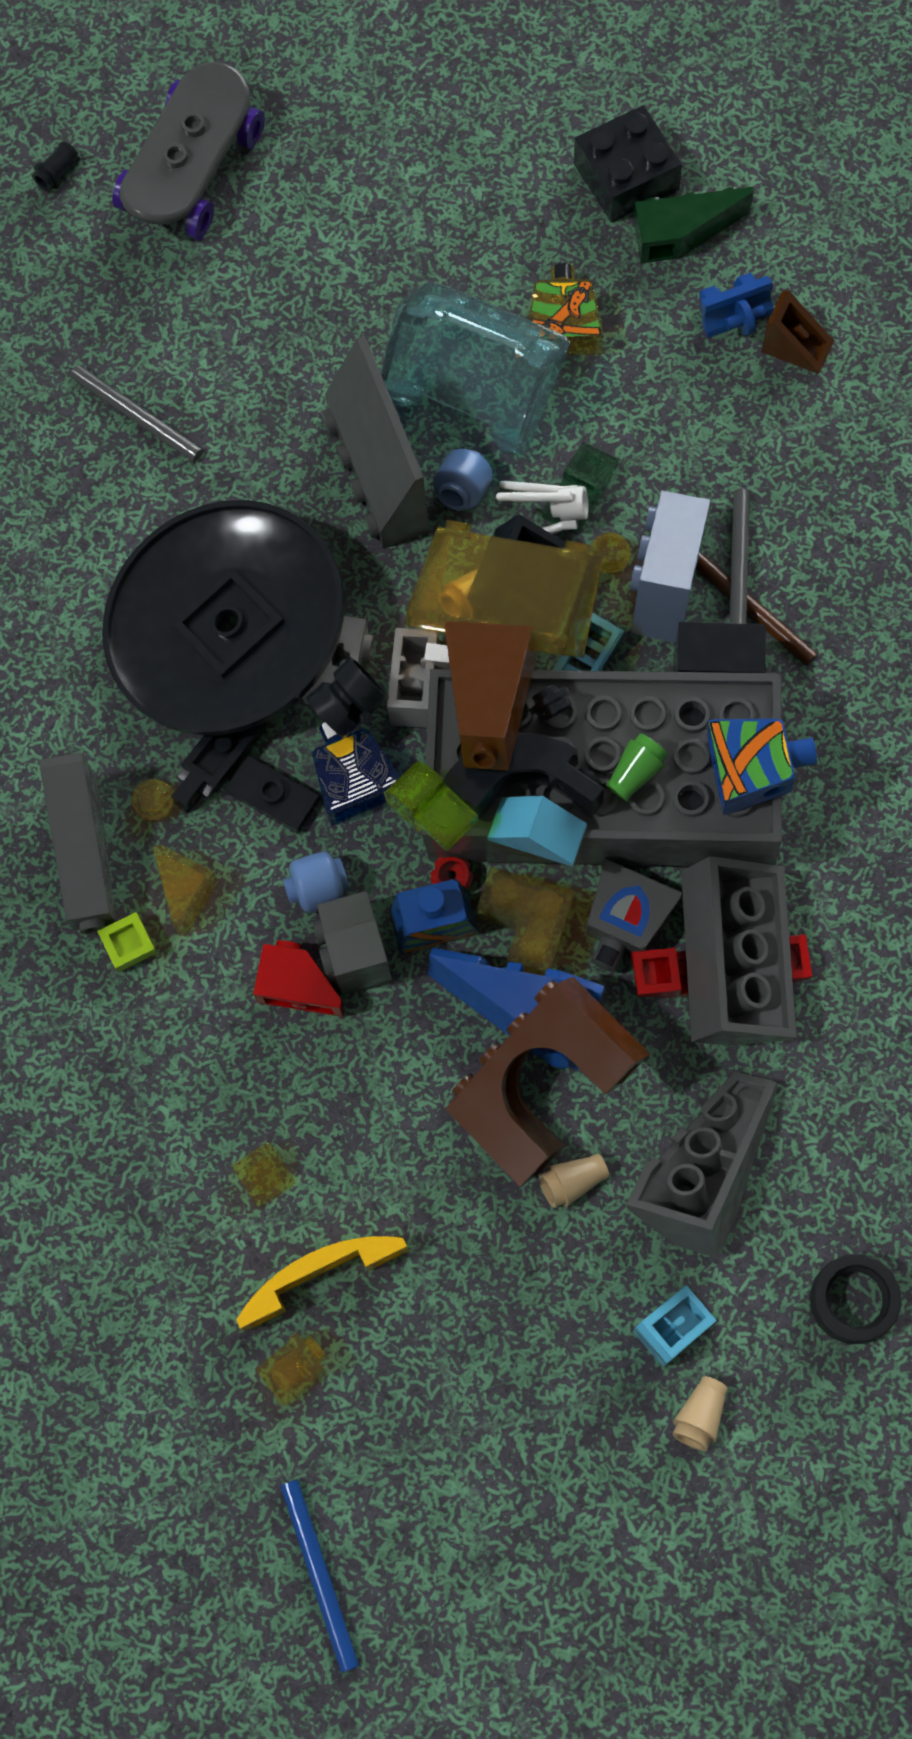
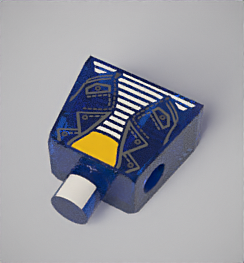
M326 723L319 727L325 745L314 749L312 757L331 826L405 795L401 776L367 729L358 730L349 734L346 738H342Z

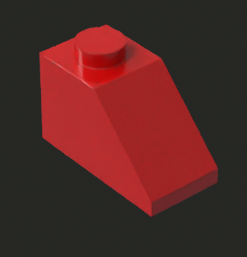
M278 940L276 945L263 943L253 992L257 1003L338 1017L344 1016L345 1008L342 1000L306 950H301L302 946L300 944L286 940Z

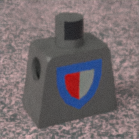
M606 859L586 930L587 936L601 941L592 958V962L606 971L615 972L624 952L631 955L632 952L649 950L676 912L681 901L682 892Z

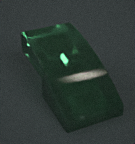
M583 442L565 468L563 479L559 486L577 485L586 487L589 517L605 491L619 459ZM548 502L543 509L542 518L553 524L561 522L560 517L553 518L550 502ZM587 519L578 520V529L567 531L578 536Z

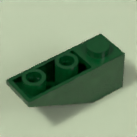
M753 186L745 188L729 187L722 191L707 193L690 192L683 196L662 199L652 197L645 201L635 202L633 224L640 263L679 259L749 214L754 194Z

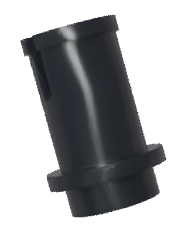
M62 141L43 163L38 162L35 164V171L32 174L35 183L47 192L52 188L58 189L61 185L60 180L80 161L78 152L72 145Z

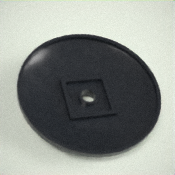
M229 500L210 503L188 510L167 521L147 536L128 557L115 578L106 602L102 628L103 649L110 673L124 696L142 714L166 728L193 735L213 736L236 733L259 726L277 717L299 701L314 686L331 661L340 639L345 615V594L340 570L334 556L318 533L304 520L278 506L250 500ZM231 616L238 617V623L233 630L220 632L221 623L226 618Z

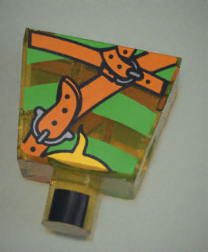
M559 263L551 268V280H539L534 285L526 329V356L602 355L603 329L592 281L588 279H575V269L571 264Z

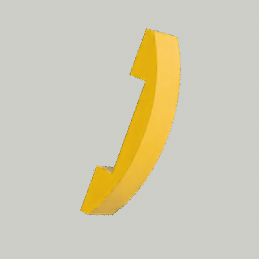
M390 1236L355 1238L325 1246L303 1256L279 1271L254 1294L236 1319L239 1328L246 1332L286 1312L279 1296L280 1294L359 1255L367 1270L370 1271L408 1252L409 1249L404 1239Z

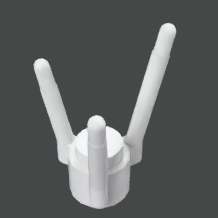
M501 481L499 483V487L502 489L523 492L497 493L496 499L498 501L550 502L553 518L560 517L561 522L543 528L551 534L563 530L578 529V520L588 518V496L585 486H557L516 481Z

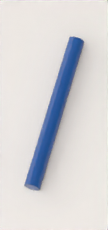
M298 1479L285 1483L280 1487L342 1673L358 1667L359 1664Z

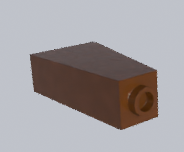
M446 621L445 634L464 768L509 771L536 660L533 626Z

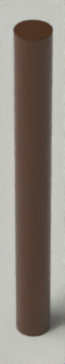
M699 552L696 570L730 599L731 578L703 553ZM747 593V614L758 624H766V631L807 666L818 653Z

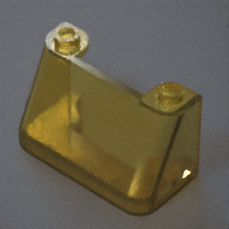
M447 520L445 528H436L407 608L405 626L445 633L446 621L533 626L535 651L563 656L584 657L603 556L590 554L591 545L566 541L563 549L471 533L472 524Z

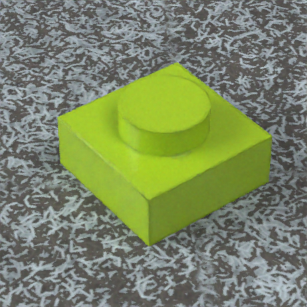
M137 912L97 931L118 973L157 954Z

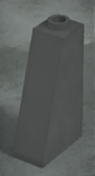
M82 752L39 760L66 921L74 931L80 930L81 934H98V930L105 928L106 925L117 922L98 779Z

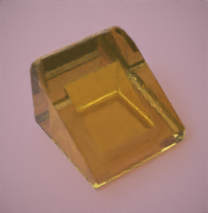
M270 1142L263 1144L231 1166L257 1207L262 1206L296 1183Z

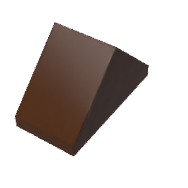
M789 290L782 291L767 323L761 352L818 374L823 367L834 340Z

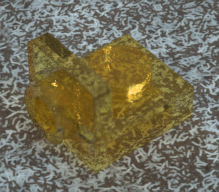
M295 1332L289 1337L290 1341L255 1368L256 1372L283 1407L327 1372L321 1364L327 1358V1355L311 1335L303 1340Z

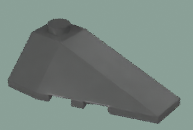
M735 1071L701 1106L702 1113L685 1130L681 1128L672 1137L673 1143L658 1159L653 1157L644 1166L626 1204L627 1209L676 1246L719 1258L736 1219L778 1088L777 1082Z

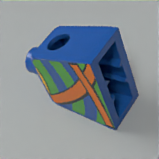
M713 719L708 721L707 740L723 815L788 794L792 791L795 781L793 768L817 764L813 738L787 742L784 723L781 719Z
M458 879L403 891L395 896L390 916L400 954L480 934L470 894Z

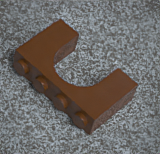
M574 977L559 983L551 980L537 993L534 999L538 1005L530 1014L526 1011L520 1014L508 1026L506 1031L510 1036L502 1045L499 1043L494 1044L483 1054L479 1060L483 1067L475 1076L472 1073L468 1074L454 1087L452 1092L456 1097L445 1108L519 1187L535 1178L565 1147L530 1111L523 1099L520 1089V1070L528 1053L533 1048H549L564 1054L605 1095L621 1086L650 1055Z

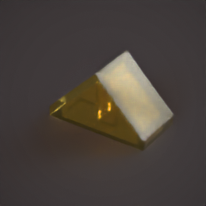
M161 844L153 846L173 926L180 937L188 935L219 882L213 871Z

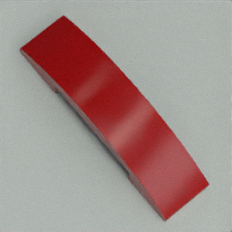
M806 934L789 936L793 983L811 979L813 976ZM675 947L631 953L637 997L689 996L686 951H676Z

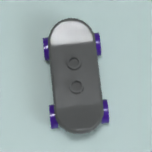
M216 61L203 63L192 68L181 80L178 79L171 85L166 97L164 110L129 170H124L115 183L112 195V202L115 208L128 212L140 221L151 224L172 223L177 227H181L184 222L183 218H186V235L199 241L203 239L214 216L213 203L201 198L204 191L211 182L236 135L238 145L253 149L263 132L265 124L264 112L250 107L249 87L246 79L236 68L227 63Z

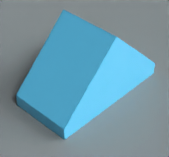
M544 796L502 797L487 838L488 841L573 867L587 823Z
M686 1285L640 1322L633 1332L661 1366L664 1367L717 1320Z

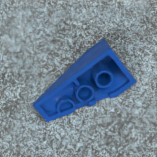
M432 948L429 955L428 975L509 1036L510 1034L506 1031L508 1026L523 1012L531 1013L538 1005L534 999L535 996L551 980L559 983L574 977L599 1003L601 1002L604 990L603 985L559 970L547 968L545 975L542 976L523 972L524 967L520 963L508 961L506 967H493L481 956ZM533 1048L530 1051L534 1055L543 1058L551 1066L557 1068L569 1067L578 1071V1066L573 1061L556 1050Z

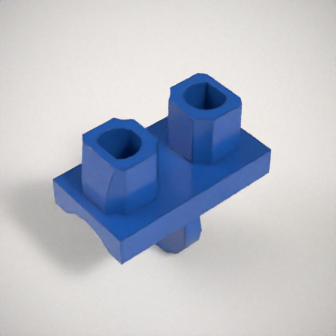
M750 272L737 277L733 283L734 288L721 292L715 286L701 290L699 293L700 308L702 311L703 329L707 338L737 327L740 328L745 336L755 333V321L770 316L774 310L771 299L773 282L770 278L765 276L757 279Z

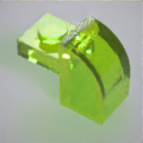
M416 761L384 792L386 802L417 832L423 829L446 852L479 820L478 815L445 785L444 779L421 761Z

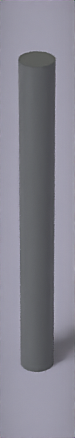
M81 365L73 368L70 375L73 380L195 463L203 454L204 450Z
M737 489L733 493L730 623L746 624L750 492L746 489Z

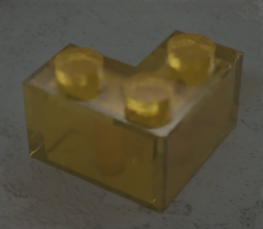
M490 867L477 907L478 920L515 930L516 933L507 958V964L508 961L523 964V972L544 976L547 968L554 970L574 904V890Z

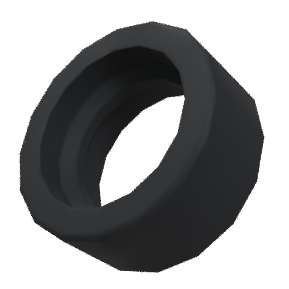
M846 1254L830 1261L815 1277L810 1291L811 1312L818 1326L832 1339L845 1344H866L885 1335L897 1322L902 1306L901 1289L893 1272L880 1260L864 1254ZM847 1272H860L868 1275L877 1283L882 1293L883 1305L880 1314L872 1323L863 1327H852L842 1323L833 1315L829 1307L828 1293L831 1284L838 1276Z

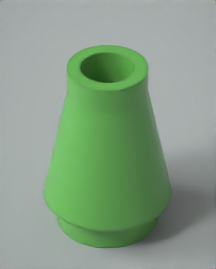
M640 733L635 740H629L611 779L605 786L616 796L627 802L632 794L665 767L663 761L669 754L651 738Z

